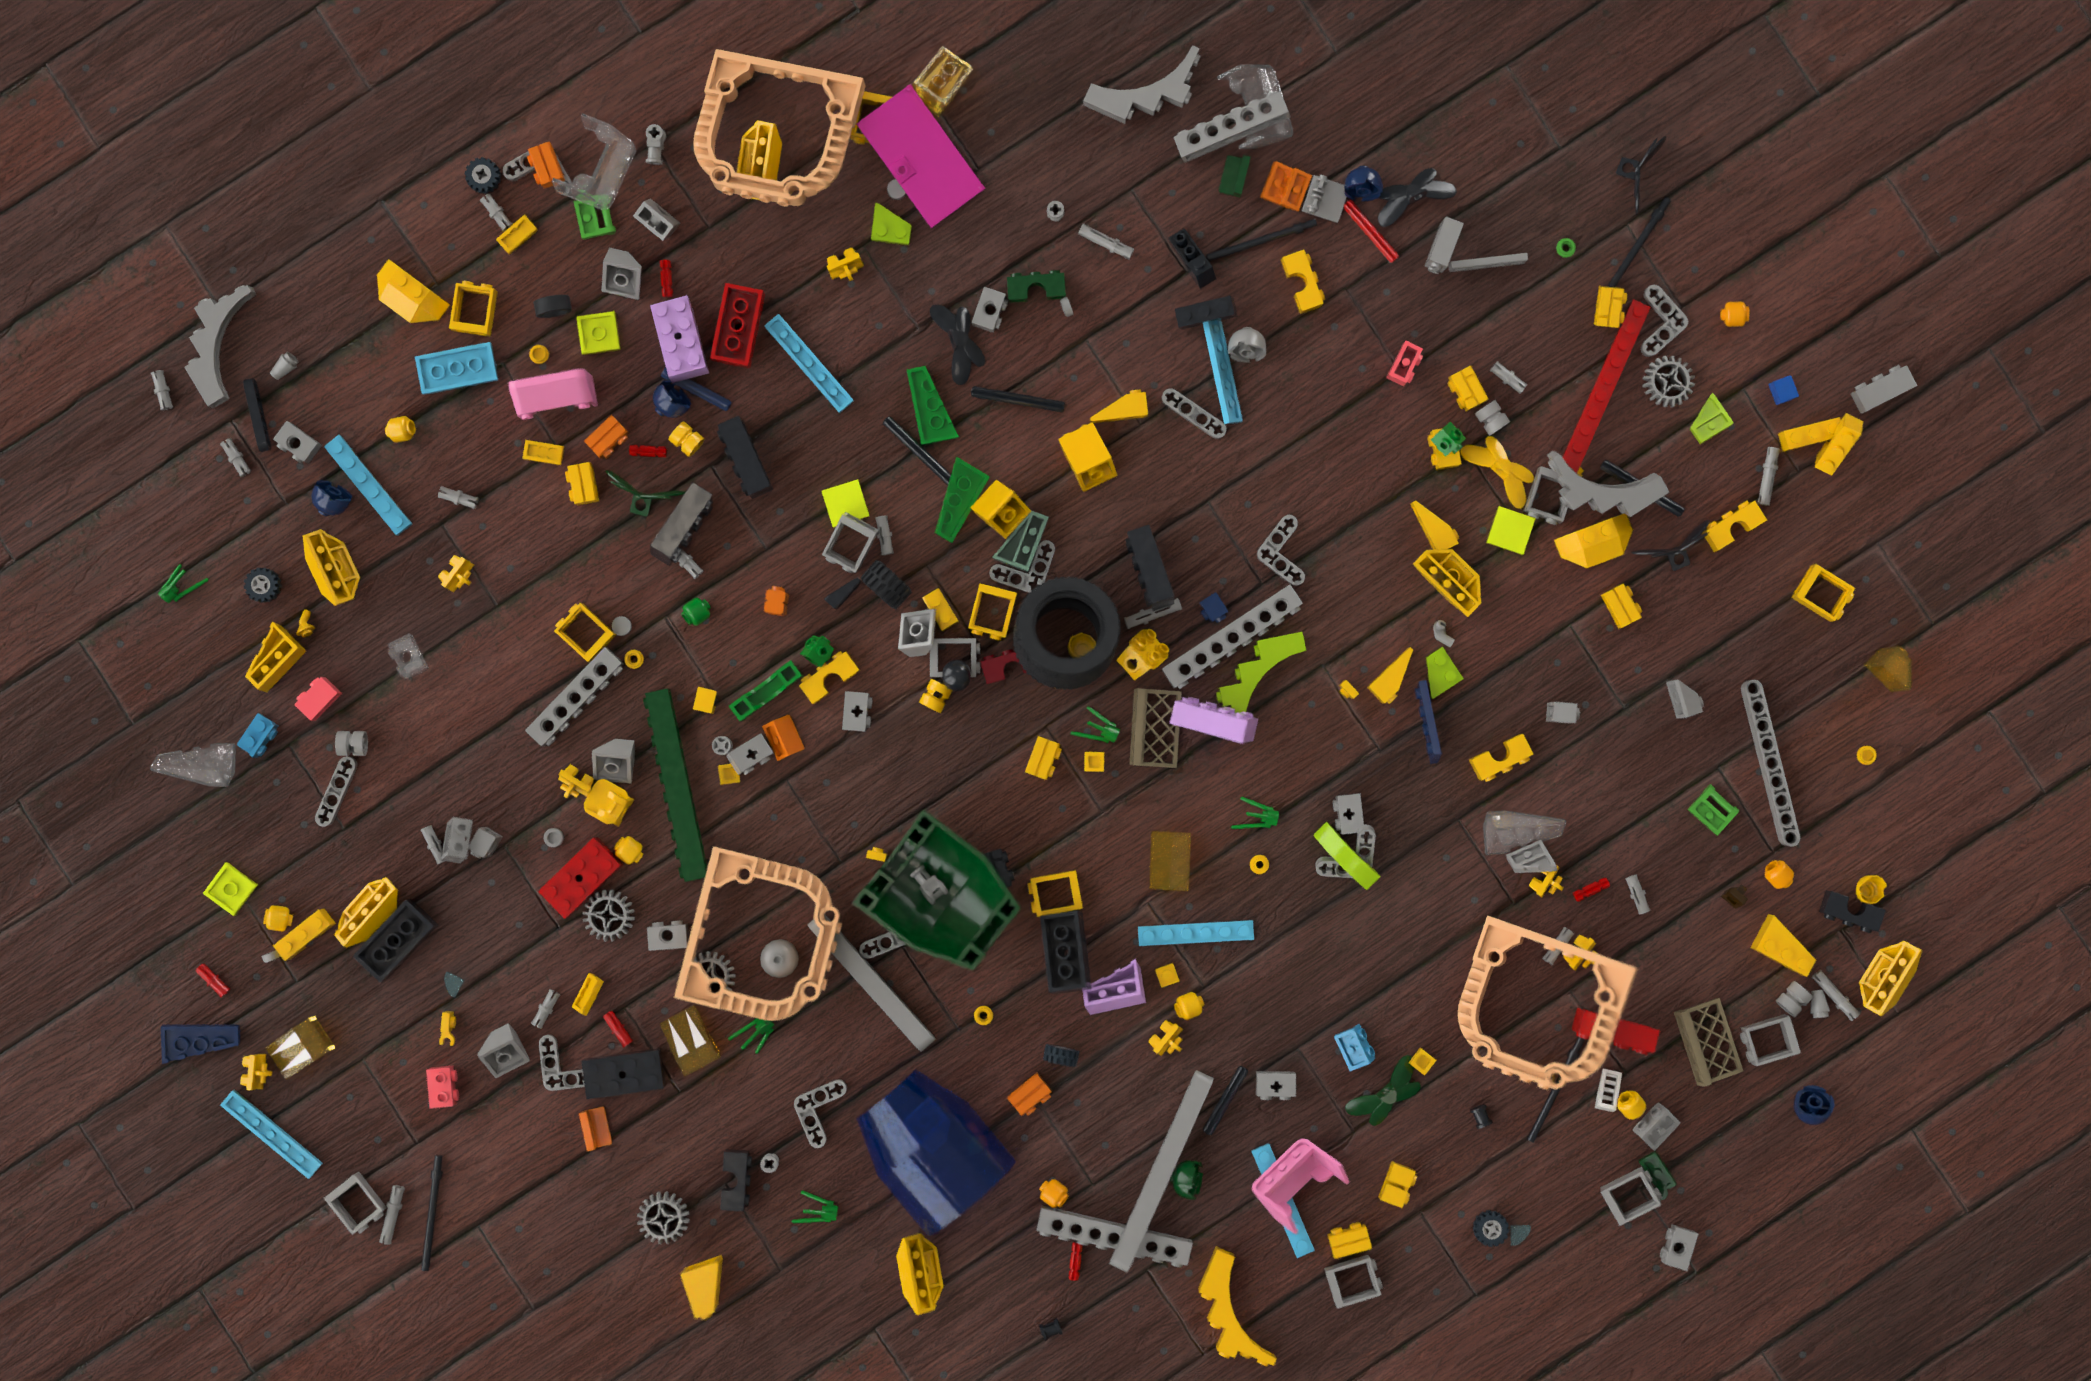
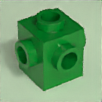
M1450 421L1430 440L1437 446L1440 452L1447 456L1451 452L1453 454L1458 452L1463 447L1461 443L1466 438Z
M813 635L806 641L805 647L800 654L813 665L822 667L831 658L834 648L829 645L831 642L826 637Z

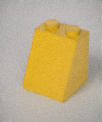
M1093 422L1085 424L1071 433H1066L1058 439L1083 492L1118 476L1112 458Z
M995 480L970 507L1004 539L1031 512L1011 489L998 480Z
M722 1255L685 1267L680 1274L695 1319L701 1317V1320L711 1317L718 1306Z

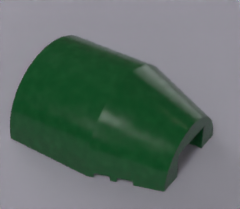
M925 810L920 813L898 846L853 902V904L914 950L950 961L971 970L976 968L998 936L1021 909L987 857ZM921 865H924L926 872L931 877L934 875L948 890V893L940 896L934 905L926 900L919 889L921 885L915 878L910 876Z

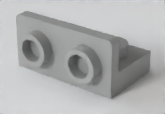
M1657 1103L1632 1130L1655 1151L1679 1126L1680 1122L1669 1110L1660 1103Z

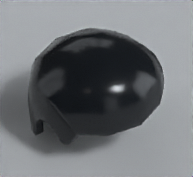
M952 660L944 666L942 680L948 689L962 691L969 685L971 669L964 661Z

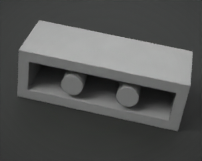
M1897 365L1889 369L1890 374L1886 376L1880 374L1872 378V383L1866 385L1864 382L1854 387L1856 391L1850 394L1861 414L1917 386L1907 365L1902 368Z

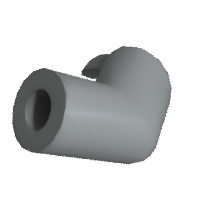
M1438 620L1433 626L1435 639L1451 647L1455 639L1446 635V623L1443 620Z

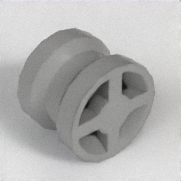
M718 736L712 742V749L718 755L728 754L733 747L732 741L725 736Z

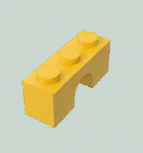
M1301 250L1282 257L1281 262L1287 278L1299 276L1305 281V289L1294 295L1300 314L1322 307L1325 296L1322 289L1319 290L1316 284L1319 281L1316 272L1311 270L1310 265L1312 261L1310 255Z
M1846 413L1837 425L1832 440L1830 442L1826 441L1818 452L1815 468L1833 475L1860 437L1863 421Z
M1840 417L1778 433L1782 451L1785 452L1814 443L1832 440L1836 427L1841 421Z
M1747 500L1737 506L1739 510L1734 513L1729 511L1722 515L1723 520L1718 523L1716 521L1709 523L1706 527L1707 530L1703 531L1702 534L1709 532L1705 539L1714 552L1735 541L1730 533V528L1734 522L1741 524L1747 532L1767 521L1756 501L1749 503Z
M838 652L832 657L833 661L828 665L825 662L822 667L816 668L817 673L812 676L808 674L801 679L802 683L799 686L812 704L817 703L829 694L824 685L825 678L829 674H838L846 682L860 671L847 652Z
M1519 734L1503 742L1506 748V756L1501 761L1494 760L1489 751L1469 759L1478 779L1485 780L1486 782L1496 777V773L1500 771L1502 773L1508 772L1513 769L1512 765L1518 762L1521 765L1529 761V756L1533 755V752L1524 734Z
M319 909L273 945V947L284 961L291 960L305 949L309 942L324 934L336 923L325 909Z

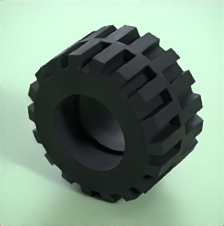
M876 560L861 576L862 581L893 609H897L912 593L911 589L881 561Z

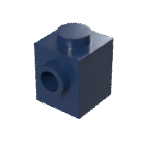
M1216 592L1199 603L1203 609L1200 612L1206 621L1210 620V622H1213L1215 620L1218 623L1226 618L1225 614L1228 610Z

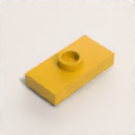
M523 215L496 240L510 255L537 232L538 229L526 215Z
M525 440L522 459L561 465L564 446Z
M589 973L572 1008L587 1016L604 981L596 975Z

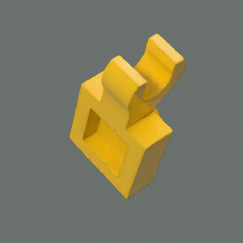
M453 1011L442 1012L440 1045L444 1044L445 1038L450 1039V1046L455 1044V1037L451 1034L452 1028H455L456 1017Z

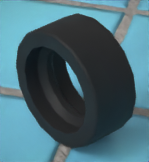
M552 295L539 298L533 302L537 318L557 317L572 311L568 295Z

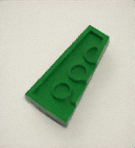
M926 366L907 369L921 445L959 438Z
M958 457L955 459L935 529V534L950 543H953L971 511L970 507L976 502L990 478L987 474Z

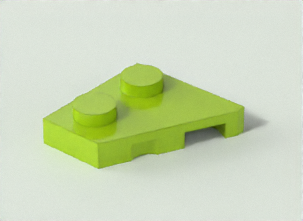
M875 203L871 241L909 245L911 224L879 203Z
M1714 393L1709 396L1690 427V431L1700 445L1734 424Z
M1443 647L1426 657L1431 699H1434L1463 680V677Z

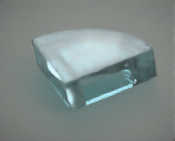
M447 971L444 982L448 993L455 998L464 979Z
M1510 1225L1511 1245H1518L1525 1240L1530 1233L1531 1226Z

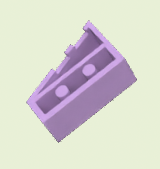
M1136 959L1131 961V964L1115 970V973L1110 976L1103 977L1092 983V989L1083 990L1085 1008L1090 1015L1146 1003L1141 968Z

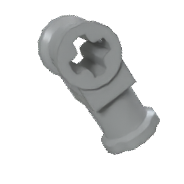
M652 124L646 129L648 147L646 163L660 165L663 164L661 151L663 150L666 133L659 125ZM656 131H658L660 134L654 138L652 134H656Z
M921 865L910 876L915 878L921 885L919 889L926 900L934 905L940 896L948 893V890L934 875L931 877L926 872L924 865Z

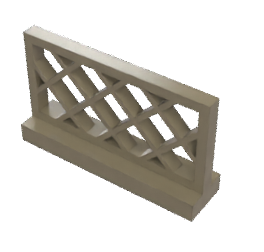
M1134 689L1129 765L1177 768L1179 726L1172 724L1169 727L1163 720L1170 712L1172 714L1174 705L1170 708L1164 699L1169 695H1176V701L1181 700L1182 691ZM1148 693L1155 694L1159 698V701L1153 706L1147 702ZM1162 702L1168 711L1160 717L1154 708ZM1152 711L1158 720L1150 726L1146 721V715ZM1161 721L1167 730L1159 736L1153 727ZM1151 730L1157 739L1149 745L1145 740V734ZM1168 732L1174 736V741L1169 746L1162 740V737ZM1158 741L1166 748L1159 755L1152 748ZM1150 749L1156 758L1151 762H1143L1144 753ZM1167 751L1173 756L1172 764H1167L1160 758Z
M1720 998L1674 1012L1697 1086L1705 1087L1715 1081L1743 1072ZM1716 1004L1718 1010L1715 1017L1707 1013L1710 1005ZM1698 1011L1702 1013L1698 1023L1692 1021L1690 1012ZM1705 1016L1713 1019L1709 1029L1701 1025ZM1717 1022L1723 1026L1721 1035L1713 1032ZM1700 1028L1708 1032L1704 1041L1698 1039L1697 1036ZM1711 1034L1719 1038L1715 1047L1707 1044ZM1723 1040L1729 1044L1727 1054L1719 1050ZM1706 1046L1714 1050L1710 1059L1705 1058L1703 1055ZM1717 1052L1725 1056L1721 1066L1713 1062ZM1728 1059L1735 1062L1736 1069L1729 1071L1725 1068ZM1711 1065H1714L1720 1069L1717 1076L1711 1078L1709 1070Z

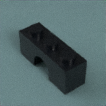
M1231 295L1175 309L1178 328L1182 330L1200 326L1201 323L1208 321H1221L1238 317L1234 298Z
M1825 891L1819 912L1824 914V918L1835 921L1836 918L1843 920L1842 924L1853 927L1854 924L1858 925L1861 931L1870 934L1872 931L1879 932L1886 910L1862 903L1860 910L1852 915L1847 908L1849 897L1833 891Z
M726 1149L724 1151L723 1171L734 1173L738 1183L733 1188L722 1189L720 1210L744 1211L746 1206H749L750 1195L746 1193L747 1187H750L751 1183L748 1167L751 1168L752 1156H749L748 1150Z

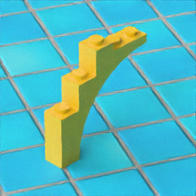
M1216 1246L1198 1288L1203 1298L1207 1300L1215 1299L1207 1319L1210 1322V1326L1216 1329L1223 1328L1216 1349L1219 1351V1355L1225 1358H1230V1356L1235 1358L1239 1351V1354L1245 1358L1250 1359V1357L1258 1359V1363L1264 1366H1268V1364L1274 1366L1276 1361L1275 1354L1254 1342L1240 1326L1234 1315L1230 1302L1229 1282L1235 1256L1234 1253Z

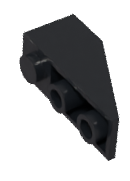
M1185 228L1168 238L1200 289L1216 280L1212 265Z

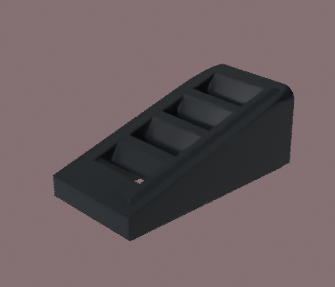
M858 578L851 580L826 596L824 600L834 609L838 610L861 584V580Z

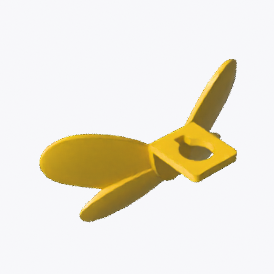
M1488 436L1485 440L1487 448L1475 445L1462 447L1460 454L1466 461L1479 466L1490 467L1504 480L1505 490L1511 504L1518 509L1524 507L1526 493L1523 482L1532 483L1534 480L1533 474L1527 468L1510 462L1503 446L1492 436Z

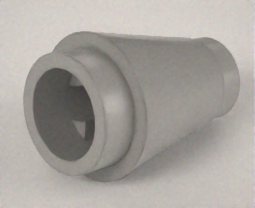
M286 352L280 356L270 374L276 380H279L297 367L298 360L291 353Z
M1823 990L1811 991L1813 998L1811 1000L1810 1014H1813V1018L1829 1017L1828 1012H1830Z

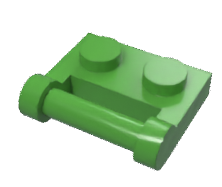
M607 194L573 201L583 240L616 233L615 226L612 224ZM598 203L601 205L605 223L604 228H600L595 208V204Z
M1711 784L1705 788L1703 793L1687 809L1717 836L1739 812V809L1729 804L1715 791V787ZM1709 796L1728 812L1727 815L1724 816L1706 799Z

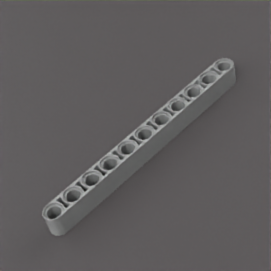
M1198 1070L1195 1071L1112 1255L1110 1265L1128 1272L1213 1083V1077Z

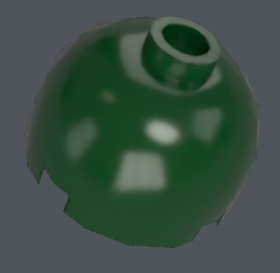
M1181 1162L1177 1165L1175 1171L1172 1172L1170 1182L1173 1183V1188L1180 1197L1190 1200L1197 1199L1194 1195L1199 1194L1203 1179V1173L1199 1172V1167L1203 1168L1201 1162Z

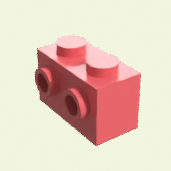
M1405 341L1386 378L1402 386L1407 382L1410 383L1415 374L1412 372L1414 366H1418L1423 358V355H1421L1423 348Z
M326 677L314 679L310 684L311 688L307 692H302L296 698L297 702L294 705L310 721H316L342 694Z
M454 1066L427 1069L430 1108L456 1105L457 1101H459V1091L455 1089L457 1071L454 1070Z

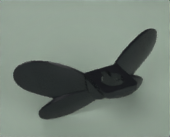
M1664 136L1658 142L1657 137L1641 161L1622 157L1617 168V175L1635 180L1636 215L1639 211L1640 170L1662 147L1667 136ZM1626 163H1630L1636 170L1635 172L1625 173L1622 168Z
M1433 168L1425 169L1409 185H1392L1383 188L1379 198L1389 201L1381 210L1378 216V223L1382 227H1388L1401 217L1408 205L1425 197L1432 199L1452 198L1456 195V188L1448 182L1434 181L1433 179L1437 173L1436 170Z
M939 304L933 305L930 308V315L934 322L948 333L954 350L951 366L952 378L956 384L963 385L969 378L972 362L979 367L985 364V358L981 349L968 337L970 329L969 312L967 308L959 307L955 316L946 307Z
M1710 520L1700 523L1680 546L1673 549L1635 550L1631 553L1652 555L1650 556L1651 558L1667 555L1672 570H1679L1690 565L1686 548L1695 544L1709 533L1701 535L1709 525ZM1675 554L1683 555L1684 560L1681 564L1674 563Z

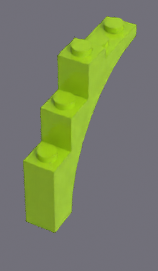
M1303 632L1256 641V645L1253 648L1255 657L1259 656V660L1237 665L1238 668L1235 669L1236 679L1240 680L1241 683L1218 688L1219 692H1216L1218 704L1222 703V707L1230 705V708H1234L1236 713L1246 712L1250 696L1265 673L1281 660L1306 651Z

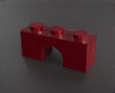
M1013 649L1002 652L1003 656L996 658L994 654L983 657L984 661L981 662L987 684L1005 680L1004 667L1009 662L1019 663V659H1017Z

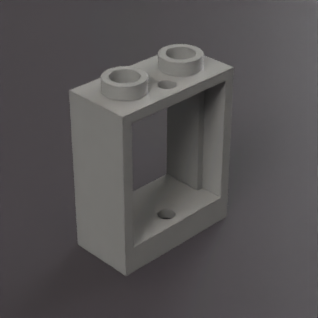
M1449 217L1444 218L1424 265L1428 268V271L1438 274L1447 268L1464 223Z
M1540 466L1537 468L1524 512L1528 513L1527 516L1535 519L1542 517L1546 519L1547 523L1557 525V523L1564 521L1568 507H1564L1561 503L1557 516L1532 508L1541 477L1559 483L1557 480L1559 475L1556 471Z
M845 512L842 514L822 555L826 557L825 559L832 564L838 563L843 566L842 569L845 571L856 573L864 562L879 529ZM844 525L869 537L856 563L832 550Z
M976 638L933 639V647L930 649L931 678H942V672H938V644H971V677H977V673H980V662H976V654H980V643H976Z
M453 817L447 822L441 861L461 863L467 858L473 820Z
M1780 1015L1741 1027L1742 1033H1740L1742 1043L1746 1044L1748 1050L1745 1052L1746 1057L1752 1065L1760 1066L1801 1053L1790 1016ZM1779 1023L1787 1049L1757 1058L1750 1032Z
M1642 1167L1600 1187L1601 1194L1619 1226L1661 1206L1660 1199L1662 1195L1657 1187L1653 1188L1651 1184L1653 1179L1648 1170L1644 1172ZM1640 1176L1653 1199L1623 1213L1611 1190Z
M360 1172L355 1173L324 1198L352 1235L357 1231L360 1234L369 1227L367 1223L372 1219L376 1222L384 1215L382 1211L387 1208ZM356 1183L359 1184L377 1207L376 1211L358 1225L337 1199Z
M1369 1255L1324 1268L1337 1309L1381 1295L1380 1289H1383L1380 1277L1376 1278L1374 1272L1377 1270L1375 1260L1370 1259ZM1366 1263L1373 1289L1342 1298L1334 1272Z

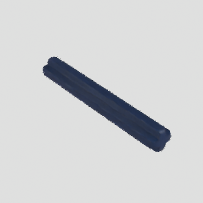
M665 367L661 377L671 382ZM690 379L673 383L724 411H728L731 406L730 400Z

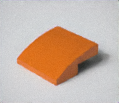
M1275 161L1260 197L1291 210L1299 211L1312 175Z

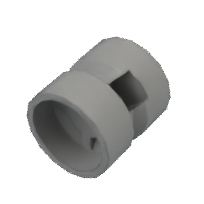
M1496 400L1475 413L1478 420L1485 423L1484 429L1489 436L1510 423L1505 413H1500L1501 407Z
M337 731L335 738L337 756H349L351 753L354 756H366L368 750L366 731H354L353 734L350 731Z
M1793 981L1787 987V993H1782L1776 1000V1003L1795 1018L1802 1011L1801 1006H1806L1813 997L1800 984Z

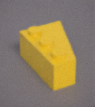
M274 622L271 623V629L266 639H263L261 643L263 645L258 655H255L245 676L258 690L266 693L306 652L281 625Z
M1770 914L1767 915L1750 947L1805 977L1809 975L1816 961L1774 915Z

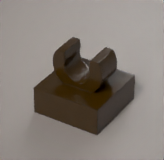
M1741 884L1739 887L1736 886L1725 890L1721 897L1736 909L1743 906L1748 900L1743 895L1747 889Z

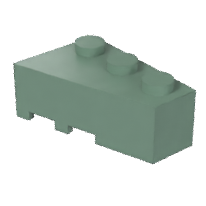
M1031 510L994 554L992 559L1029 572L1049 517Z

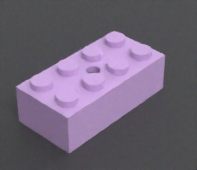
M688 296L650 305L668 377L671 382L675 383L708 374L707 362Z
M1188 697L1175 701L1170 724L1239 743H1246L1254 740L1258 718H1254L1253 714L1242 711V713H1236L1234 708H1217L1215 703H1199V699Z

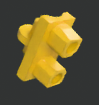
M853 248L843 252L846 257L844 259L838 260L836 255L827 258V269L832 280L837 277L842 279L848 276L849 281H852L851 275L858 272V268L864 266L859 253H856Z
M454 555L449 563L453 566L450 573L443 570L438 576L442 581L441 585L455 592L464 583L467 585L472 583L468 580V577L471 575L469 571L474 564L463 557L460 558Z
M571 764L558 774V780L563 782L560 788L566 791L564 797L568 799L572 795L577 798L579 793L587 797L591 791L594 778L585 774L581 781L576 779L575 776L579 770Z
M1557 866V871L1541 872L1546 875L1543 882L1535 877L1532 879L1529 886L1537 892L1538 896L1543 897L1549 885H1552L1548 891L1551 894H1554L1556 889L1563 890L1564 887L1559 885L1563 879L1562 877L1557 876L1555 881H1552L1559 870V866Z
M1579 935L1574 941L1575 945L1587 951H1591L1596 945L1593 939H1587L1582 935ZM1563 955V958L1575 971L1585 959L1574 955L1573 958ZM1586 959L1582 966L1587 968L1590 963L1594 965L1595 962Z
M1165 1020L1160 1029L1166 1035L1161 1039L1154 1034L1148 1041L1154 1048L1153 1051L1160 1056L1166 1050L1169 1054H1172L1175 1049L1179 1052L1182 1050L1178 1045L1183 1039L1178 1035L1183 1029L1177 1024Z
M254 1054L243 1057L242 1065L243 1067H249L248 1074L241 1076L240 1084L246 1086V1090L263 1089V1083H266V1076H272V1071L267 1070L266 1054Z

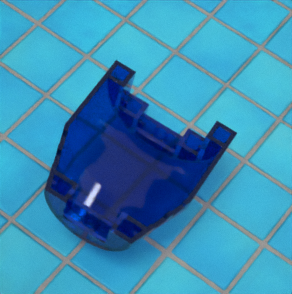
M916 1069L874 1106H870L856 1118L877 1176L926 1236H931L970 1208L995 1186L1016 1162L966 1100L940 1086Z

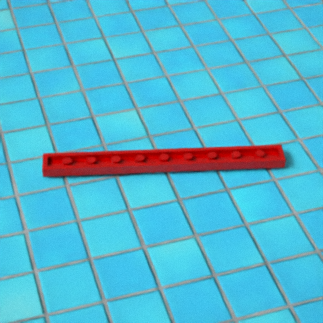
M1634 299L1629 305L1624 321L1621 323L1562 456L1566 464L1576 474L1651 308Z

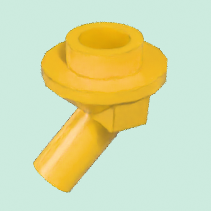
M309 610L303 611L299 620V628L296 632L297 636L308 637L313 634L314 625L307 623L311 615Z

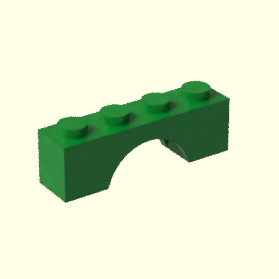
M790 660L760 685L730 704L729 708L738 720L743 722L804 676L795 663Z

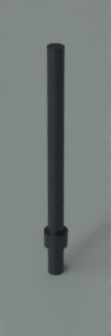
M1665 197L1659 207L1654 209L1651 214L1652 218L1607 287L1617 286L1657 222H1660L1664 217V212L1671 202L1669 198Z
M1316 219L1303 223L1297 222L1292 224L1293 226L1207 254V260L1210 262L1294 233L1296 235L1303 233V230L1317 226Z
M1578 1036L1572 1050L1570 1049L1567 1054L1566 1065L1570 1066L1578 1060L1579 1052L1585 1039ZM1560 1074L1555 1082L1556 1084L1561 1082ZM1552 1088L1527 1140L1534 1143L1561 1088Z
M435 1155L434 1167L431 1170L430 1178L432 1179L422 1271H429L439 1183L443 1174L441 1170L443 1155Z

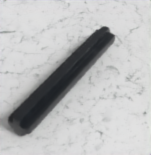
M1239 1066L1203 1128L1206 1134L1212 1135L1248 1073L1245 1067Z

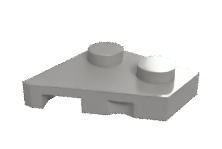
M1541 840L1506 855L1515 873L1557 871V865Z

